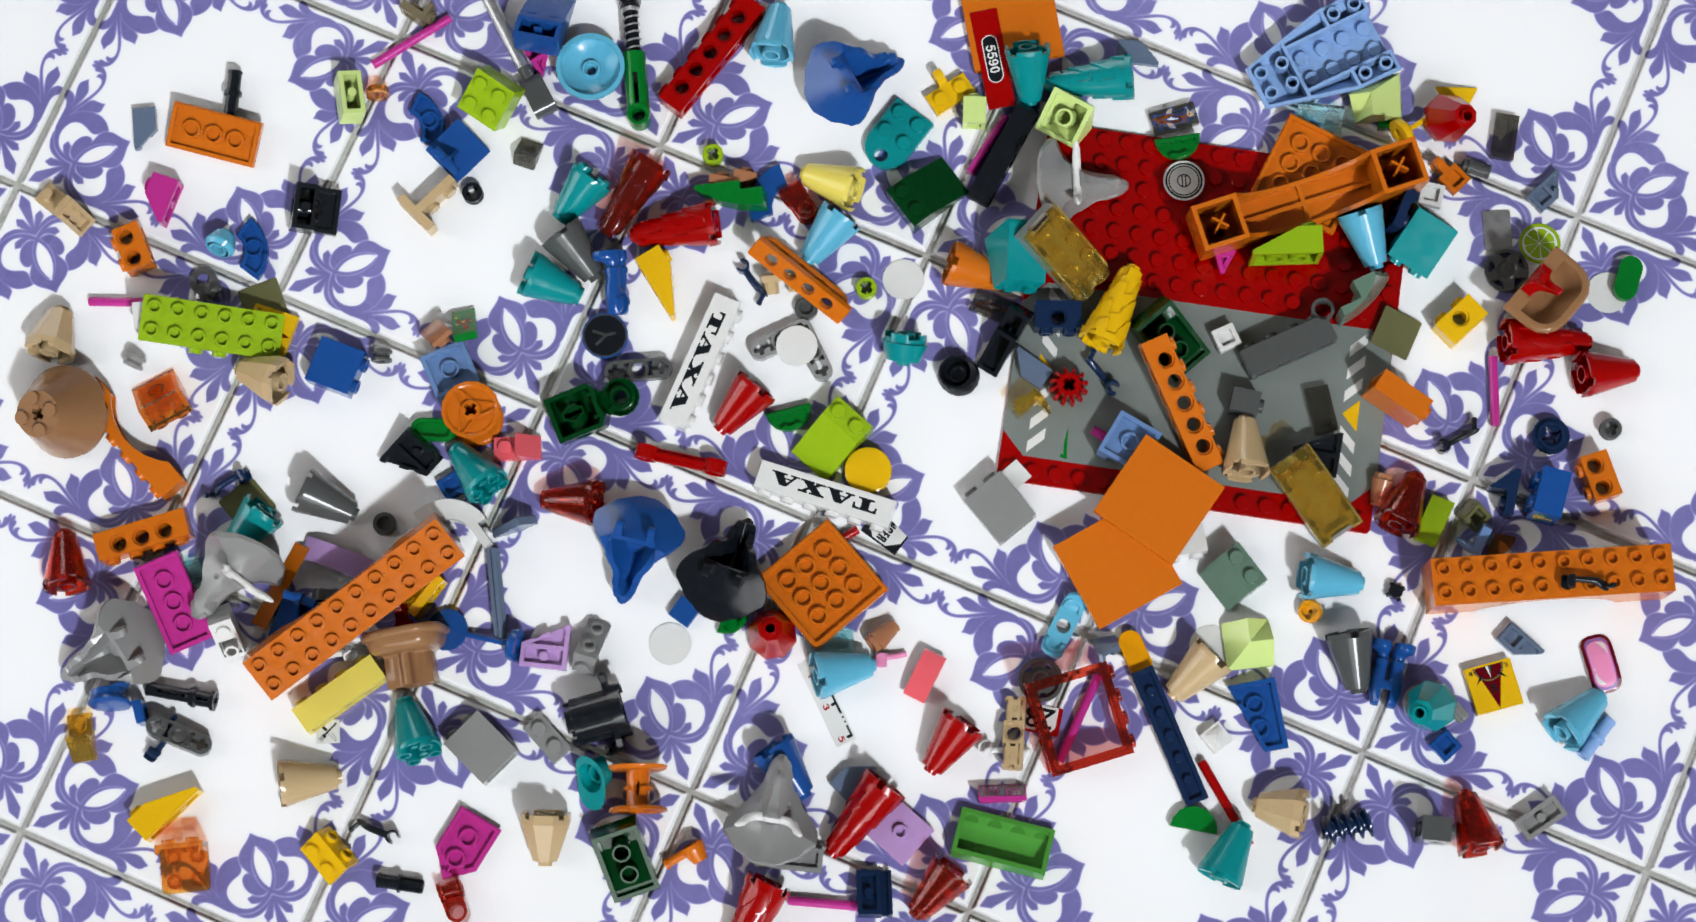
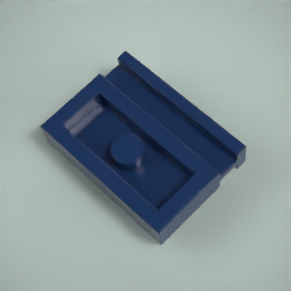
M856 869L857 918H892L891 870Z

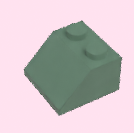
M1239 542L1221 554L1198 574L1227 612L1263 586L1268 580Z

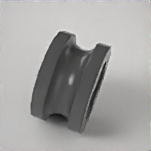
M375 348L371 350V353L374 354L371 362L376 364L392 363L390 355L393 354V351L391 349Z
M1608 418L1599 426L1600 436L1607 441L1615 440L1622 432V425L1615 418ZM1607 424H1610V427L1614 425L1616 428L1613 431L1614 435H1611V432L1606 433Z

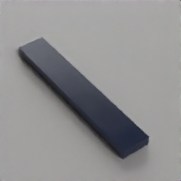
M1153 665L1131 673L1132 681L1185 806L1188 807L1209 798Z

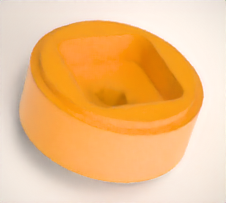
M1313 599L1304 600L1298 607V615L1302 621L1313 624L1321 619L1323 608L1319 602Z

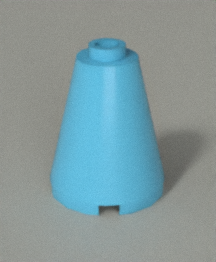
M776 1L769 5L749 47L750 57L754 61L756 58L761 60V65L774 68L785 67L787 62L791 61L792 63L794 60L791 8L782 1Z
M825 200L821 204L800 250L804 254L801 258L811 266L814 263L820 265L861 229L857 224L854 226L855 223L831 204L827 208L829 203Z
M1382 204L1338 217L1339 225L1364 268L1369 267L1370 271L1384 267L1383 262L1387 261Z
M1311 552L1304 553L1303 556H1306L1305 561L1299 562L1296 587L1301 588V594L1297 593L1300 599L1308 600L1357 595L1360 590L1364 589L1365 577L1358 570Z
M813 652L809 655V667L813 666V673L810 674L815 694L817 697H820V700L873 677L874 671L877 670L874 657H870L868 653Z
M1589 688L1550 710L1543 716L1545 720L1542 723L1546 732L1556 743L1559 740L1564 743V749L1572 752L1578 751L1607 707V696L1601 689Z

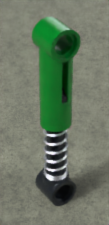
M618 0L620 10H622L621 14L624 16L622 22L625 24L623 27L625 31L623 37L626 39L624 42L626 49L623 57L625 62L624 79L627 117L632 129L643 131L650 126L651 116L645 52L640 50L642 47L640 40L642 38L639 37L641 30L638 27L640 25L638 22L640 17L638 12L641 0ZM636 85H638L640 103H636ZM638 113L645 115L642 120L637 121L633 119Z

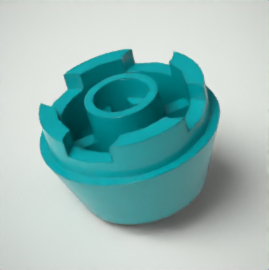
M886 329L885 338L882 339L886 359L896 361V365L909 366L910 363H920L928 347L926 343L927 335H921V332L903 330L894 333L893 329Z

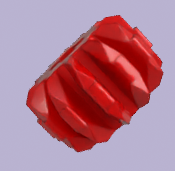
M1063 367V375L1059 371H1055V378H1051L1049 381L1052 385L1049 388V393H1056L1053 397L1054 401L1062 399L1061 406H1065L1066 401H1069V405L1073 407L1075 404L1074 399L1081 403L1083 401L1081 395L1084 396L1088 393V390L1084 388L1088 386V381L1082 380L1084 373L1075 375L1076 368L1074 367L1071 373H1068L1067 367ZM1065 383L1073 385L1072 391L1069 388L1068 391L1064 389Z

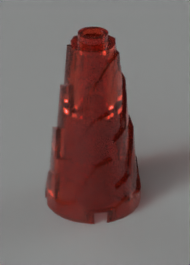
M632 148L627 156L628 159L610 197L611 199L599 220V226L602 227L600 232L610 238L613 235L618 236V234L623 232L635 214L640 211L650 197L656 193L664 181H667L671 175L669 170L662 174L665 170L663 166L643 153L639 152L635 156L637 150Z

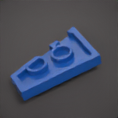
M1275 677L1228 686L1265 753L1289 748Z

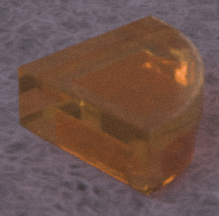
M1494 533L1495 535L1489 545L1487 555L1504 554L1514 544L1516 537Z

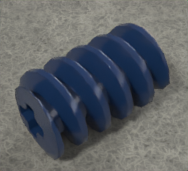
M1359 808L1358 814L1355 810H1350L1349 817L1344 811L1340 813L1339 818L1333 813L1330 816V821L1325 815L1321 817V833L1326 846L1328 839H1331L1332 843L1336 845L1337 837H1340L1342 842L1345 843L1346 835H1349L1355 841L1356 833H1359L1361 838L1364 839L1365 831H1368L1371 837H1374L1371 817L1364 808Z

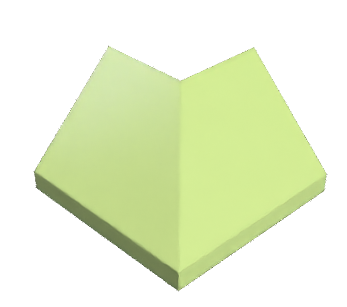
M1399 73L1392 74L1365 88L1349 93L1356 124L1388 121L1396 118L1402 119Z
M1054 86L1034 128L1073 148L1074 142L1078 141L1080 143L1092 129L1095 107L1083 98Z
M1245 618L1221 624L1225 662L1231 671L1274 666V637L1268 619Z

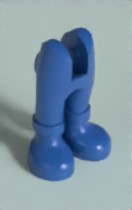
M612 249L593 252L592 259L596 262L604 263L606 266L604 269L606 274L605 294L608 313L611 315H626L630 305V298L627 295L628 268L626 267V250Z
M1373 638L1372 647L1376 650L1377 657L1374 659V667L1370 678L1369 702L1370 705L1377 706L1381 689L1388 690L1386 708L1394 709L1400 697L1403 683V670L1405 669V663L1403 662L1407 657L1413 656L1416 653V646L1405 643L1394 644L1393 660L1390 665L1389 677L1386 679V669L1389 662L1388 656L1393 642L1382 638Z

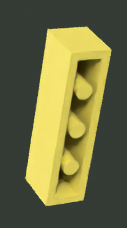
M371 654L360 656L353 662L354 666L348 670L346 668L340 670L334 675V680L328 684L326 682L320 684L314 689V694L310 697L304 696L295 703L296 706L291 710L307 733L313 735L387 682L386 674Z

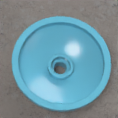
M586 33L570 39L561 48L556 60V72L560 84L569 94L583 100H598L610 95L620 85L625 72V62L620 48L613 40L601 34ZM590 69L596 70L594 74H588Z

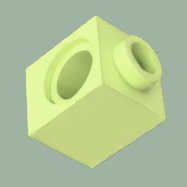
M970 93L968 96H963L962 129L985 130L987 96H982L979 93Z

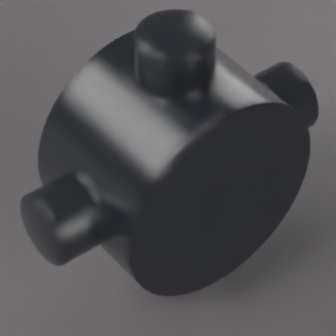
M1390 582L1388 592L1385 593L1386 597L1396 599L1397 602L1401 601L1400 597L1403 591L1406 590L1405 587Z
M616 741L605 747V754L611 757L619 752L615 746Z

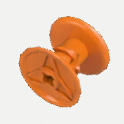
M465 381L450 389L442 401L441 415L444 424L452 433L456 434L455 440L457 442L462 441L471 447H481L491 443L494 437H498L503 427L504 414L496 394L489 386L476 381Z
M658 763L609 765L608 768L612 772L626 773V786L623 787V791H626V805L611 807L608 812L614 814H656L668 812L665 806L650 805V791H653V786H650V773L664 771L668 766Z

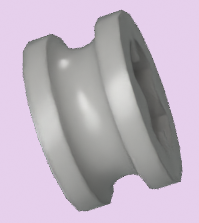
M127 352V359L123 360L122 363L142 371V364L146 363L147 360L139 355Z

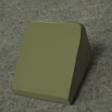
M1471 498L1455 514L1460 521L1475 533L1479 532L1483 522L1487 523L1492 517L1479 501Z

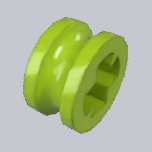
M716 144L707 145L703 150L704 162L711 167L719 166L724 159L722 148ZM710 151L712 153L717 151L718 158L716 160L714 158L713 160L709 159L708 153Z
M869 277L861 278L856 284L857 295L863 300L872 299L877 293L876 282ZM863 284H865V286H867V284H870L872 292L868 293V291H866V294L862 293L861 286Z

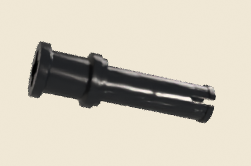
M151 682L146 684L144 691L146 696L185 702L190 707L200 706L209 708L210 711H215L219 700V692L217 690L210 692L200 690L196 686L188 689Z

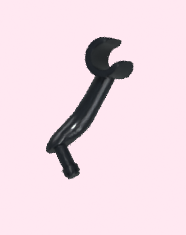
M1472 417L1471 419L1472 429L1465 430L1448 440L1444 438L1438 440L1437 443L1444 444L1446 449L1437 450V453L1443 455L1448 452L1450 446L1479 432L1477 417Z
M1576 574L1561 576V588L1574 589L1576 588V582L1590 583L1604 591L1616 587L1615 582L1608 583L1598 577L1576 576Z

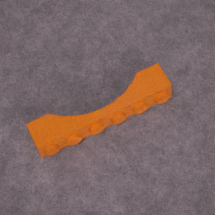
M95 376L105 392L103 396L106 408H109L106 428L108 435L105 438L113 447L118 445L122 450L120 456L128 465L132 462L137 468L134 471L135 474L143 482L147 480L151 484V487L148 488L157 499L162 497L165 501H168L183 489L188 482L170 462L146 456L130 444L123 434L118 421L116 397L103 381Z

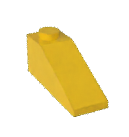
M658 244L636 257L635 261L671 321L676 320L673 274L670 264L673 259L667 249L662 250Z
M192 787L144 803L142 806L138 805L130 812L129 815L131 817L126 821L145 841L152 843L203 791L198 787Z

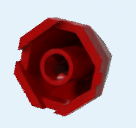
M1437 95L1424 107L1426 120L1423 121V128L1434 141L1457 142L1476 122L1477 112L1459 96Z
M780 610L759 612L747 627L750 648L765 660L786 657L797 643L795 626ZM773 628L775 629V630H774L773 632H771V633L767 632V630H769V629H770V630H772Z

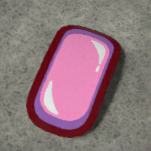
M1601 634L1584 638L1581 641L1580 647L1592 688L1601 689L1605 694L1618 690L1622 683V677L1611 641L1608 637Z

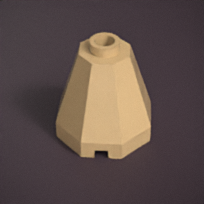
M57 305L48 309L26 338L24 346L25 348L28 347V354L51 363V358L58 359L57 364L60 365L74 361L76 354L74 316L68 307Z
M280 355L245 357L236 364V379L269 404L278 406L290 394L289 391H286L288 384L291 386L294 384L295 363Z
M1302 788L1261 792L1258 798H1253L1251 811L1255 812L1257 819L1291 838L1301 840L1302 835L1300 832L1305 830L1310 804L1305 803L1306 798H1311V792Z
M536 809L534 810V815H529V810L521 813V825L532 860L538 862V866H552V862L558 861L571 823V812L567 811L563 815V810Z

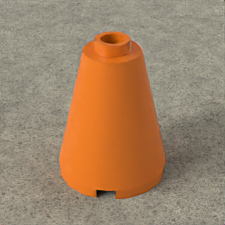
M954 242L946 260L948 263L946 269L944 268L941 284L953 287L999 291L993 287L988 258L963 242Z

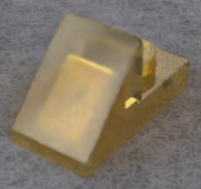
M93 713L68 715L69 736L65 737L73 763L98 760Z

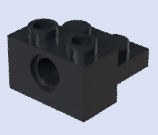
M297 181L293 190L288 231L335 237L342 190L320 187V185ZM316 202H318L317 218L314 217Z

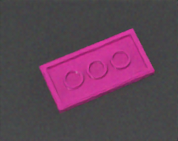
M179 550L133 568L170 655L213 637L208 628L207 617L197 620L191 616L190 604L194 599L196 590Z

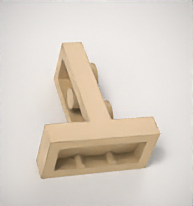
M448 174L417 205L404 193L396 200L432 237L438 229L427 216L436 213L440 208V204L445 199H450L456 193L458 184Z
M50 182L34 199L66 224L79 237H82L96 221L73 198L65 195Z

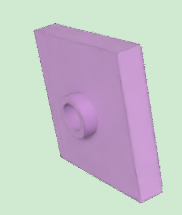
M902 802L892 813H889L877 828L872 829L867 836L903 867L934 830Z

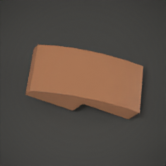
M748 167L734 168L733 177H730L725 172L710 173L708 183L740 180L744 187H748L756 183L758 175L757 172Z
M438 318L420 332V335L433 348L437 346L442 348L451 340L449 335L452 334V331Z

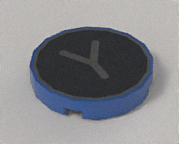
M600 313L591 317L585 323L582 331V341L586 350L596 358L601 360L612 359L619 356L627 346L628 330L625 323L618 316Z

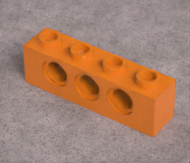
M183 507L92 534L98 559L104 565L107 564V566L118 565L121 563V560L129 557L131 560L144 556V553L153 551V553L162 552L167 549L166 546L173 544L175 546L185 545L189 543L190 539L195 538L189 513ZM171 526V534L167 537H163V529L165 527ZM148 533V541L140 544L141 535ZM121 540H126V547L123 550H117V544Z

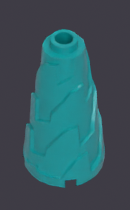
M1131 54L1109 57V59L1091 61L1089 64L1067 67L1066 70L1051 72L1049 77L1045 79V89L1050 91V94L1055 86L1079 97L1135 100L1134 74L1131 67L1133 66Z

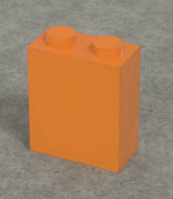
M1387 368L1371 380L1361 396L1406 428L1414 424L1418 425L1432 411L1429 408L1433 402L1431 398Z

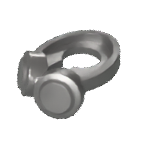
M198 267L191 273L190 286L195 293L194 299L197 301H208L210 298L216 297L222 290L218 277L210 268ZM200 274H207L209 276L208 286L210 291L208 293L205 292L203 286L197 284V277Z

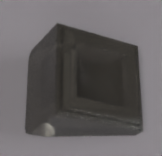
M522 138L514 151L513 164L534 170L544 144Z

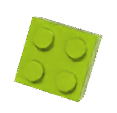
M490 65L477 68L457 107L492 131H497L506 127L525 89Z

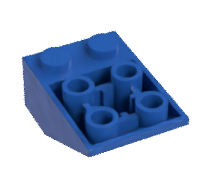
M526 0L518 14L512 33L515 49L558 57L564 43L576 0Z

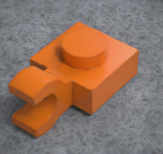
M1439 156L1429 165L1434 172L1441 175L1437 181L1441 185H1445V189L1452 196L1471 179L1455 162L1449 167Z

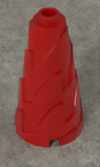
M713 199L703 200L702 203L681 208V210L663 214L660 217L639 221L638 224L633 225V229L629 230L631 242L636 243L640 247H651L658 244L659 246L710 245V247L721 245V240L717 239L722 238L718 210L712 211L711 206H715L716 203Z
M1503 319L1498 330L1504 331L1502 336H1497V353L1499 361L1504 362L1503 365L1539 362L1545 359L1574 356L1578 351H1588L1592 348L1593 340L1591 335L1580 329L1561 327L1559 330L1547 334L1538 333L1528 329L1516 319Z
M869 768L866 769L846 801L844 810L836 820L833 830L825 841V846L827 847L825 852L834 859H837V857L842 858L854 846L858 845L872 829L877 828L889 813H892L905 799L904 795L893 785H889L887 780Z
M748 871L743 880L744 884L732 922H772L785 900L787 901L791 891L787 887L785 890H781L782 884L759 873H755L752 878L753 872Z

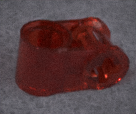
M798 179L778 191L781 200L801 224L810 225L813 223L817 215L816 205ZM806 209V211H810V213L807 214L806 212H802V210Z
M456 876L454 880L442 885L440 883L435 884L448 919L452 922H468L471 911L460 877ZM460 906L463 907V916L455 919L453 917L454 909Z

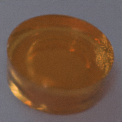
M383 84L370 85L366 88V98L375 102L385 101L389 99V88Z

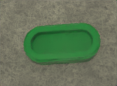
M1627 256L1618 264L1612 293L1621 302L1630 301L1637 293L1643 271L1642 262L1637 257Z
M417 418L410 427L426 442L448 443L456 437V434L452 433L444 424L443 418Z

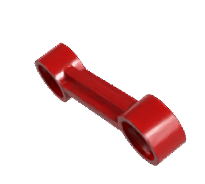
M637 443L634 458L641 461L659 462L702 471L715 477H725L728 462L721 459L683 454L660 449L657 446L646 443Z

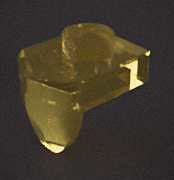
M1036 388L1026 396L1022 394L1013 403L1012 413L1018 420L1035 404L1048 415L1051 412L1046 399Z

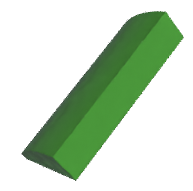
M962 806L950 857L1043 880L1055 830Z

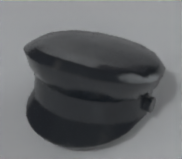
M954 355L946 358L941 363L937 376L939 384L946 392L955 396H964L970 394L977 387L980 372L977 365L970 358L964 355Z

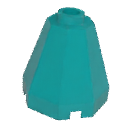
M1426 680L1409 691L1406 712L1417 728L1437 732L1455 719L1454 713L1458 700L1447 684Z

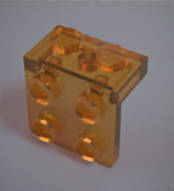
M187 837L185 842L176 843V839L161 840V845H154L155 855L160 856L162 891L164 894L207 891L211 888L208 842L200 840V837Z

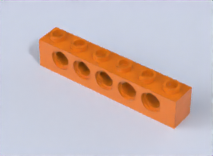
M1165 333L1137 345L1188 462L1202 472L1224 463L1222 460L1224 452L1219 444H1215L1212 437L1215 435V432L1210 422L1206 423L1204 419L1205 409L1201 401L1197 402L1194 396L1196 392L1195 386L1191 379L1187 380L1184 373L1186 366L1182 358H1178L1175 349H1177L1173 337H1169ZM1161 353L1169 357L1167 366H1162L1158 361ZM1170 375H1175L1178 378L1179 383L1176 388H1172L1168 384ZM1181 396L1185 397L1188 401V406L1184 410L1180 409L1177 404ZM1190 418H1194L1197 421L1195 431H1191L1187 427V421ZM1200 439L1204 440L1207 444V449L1203 453L1199 452L1196 448V444Z

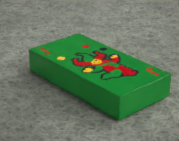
M475 308L452 312L454 341L461 342L478 338Z

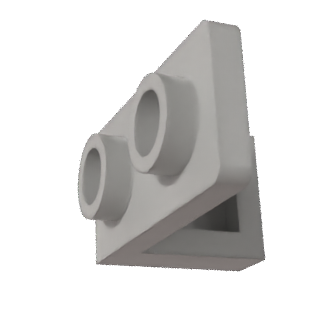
M592 618L588 619L574 650L572 670L590 676L595 675L599 654L611 629L610 624Z

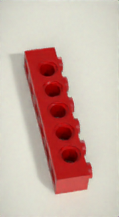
M755 0L731 1L730 9L725 15L722 13L717 18L716 26L711 32L707 31L701 39V45L697 49L694 48L688 54V61L684 66H679L675 70L674 78L669 84L665 83L658 93L661 105L680 119H683L762 21L765 15V8ZM741 16L744 18V21L735 23L733 19ZM726 33L730 35V38L723 41L719 39V36ZM708 51L717 53L713 58L705 56ZM699 68L702 70V73L695 76L691 74V71ZM680 86L688 87V90L684 93L676 91Z

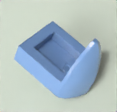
M1483 522L1474 542L1460 537H1455V540L1468 553L1479 556L1485 545L1489 547L1495 534L1492 533V525Z

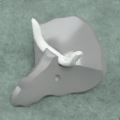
M1048 138L1040 148L1037 159V185L1041 205L1044 203L1053 204L1067 221L1093 203L1117 198L1129 189V183L1119 176L1082 169L1078 141H1075L1073 144L1072 163L1065 156L1055 138Z
M225 531L210 533L205 541L202 583L194 593V599L190 604L191 616L200 620L212 615L225 599L241 589L261 600L273 603V598L254 586L253 583L274 586L282 585L285 577V565L281 557L268 546L247 536Z
M779 754L772 760L762 784L747 801L735 808L723 823V833L729 839L734 849L752 863L761 866L776 867L796 861L814 849L818 841L816 827L804 810L801 800L794 789L792 764L785 754Z

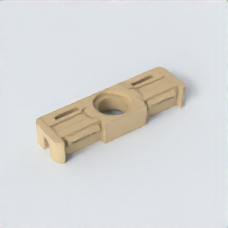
M1006 696V720L1003 722L1002 737L1004 751L1001 767L1003 770L1021 771L1024 761L1027 700L1024 696H1018V699H1015L1013 696ZM1018 728L1021 731L1020 736L1017 739L1009 738L1007 735L1009 729Z

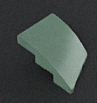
M1372 271L1352 281L1350 288L1354 296L1351 299V303L1341 307L1335 317L1338 326L1347 323L1359 315L1377 298L1389 279L1387 272L1383 274L1380 271Z

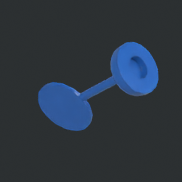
M453 609L440 610L430 618V621L442 622L450 627V632L446 634L445 645L440 649L442 651H451L458 648L468 637L505 646V657L509 661L516 662L520 657L521 642L524 641V631L521 629H513L509 633L507 640L468 632L466 618L460 612Z

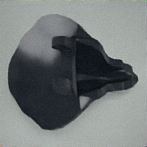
M750 518L738 520L725 537L715 539L710 544L688 554L680 562L676 570V577L684 596L696 611L705 618L717 622L743 618L751 612L762 608L766 601L767 590L765 581L758 567L755 551L753 550L756 526Z

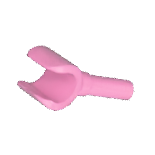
M906 651L893 654L879 653L874 657L876 666L879 668L887 667V660L907 657Z

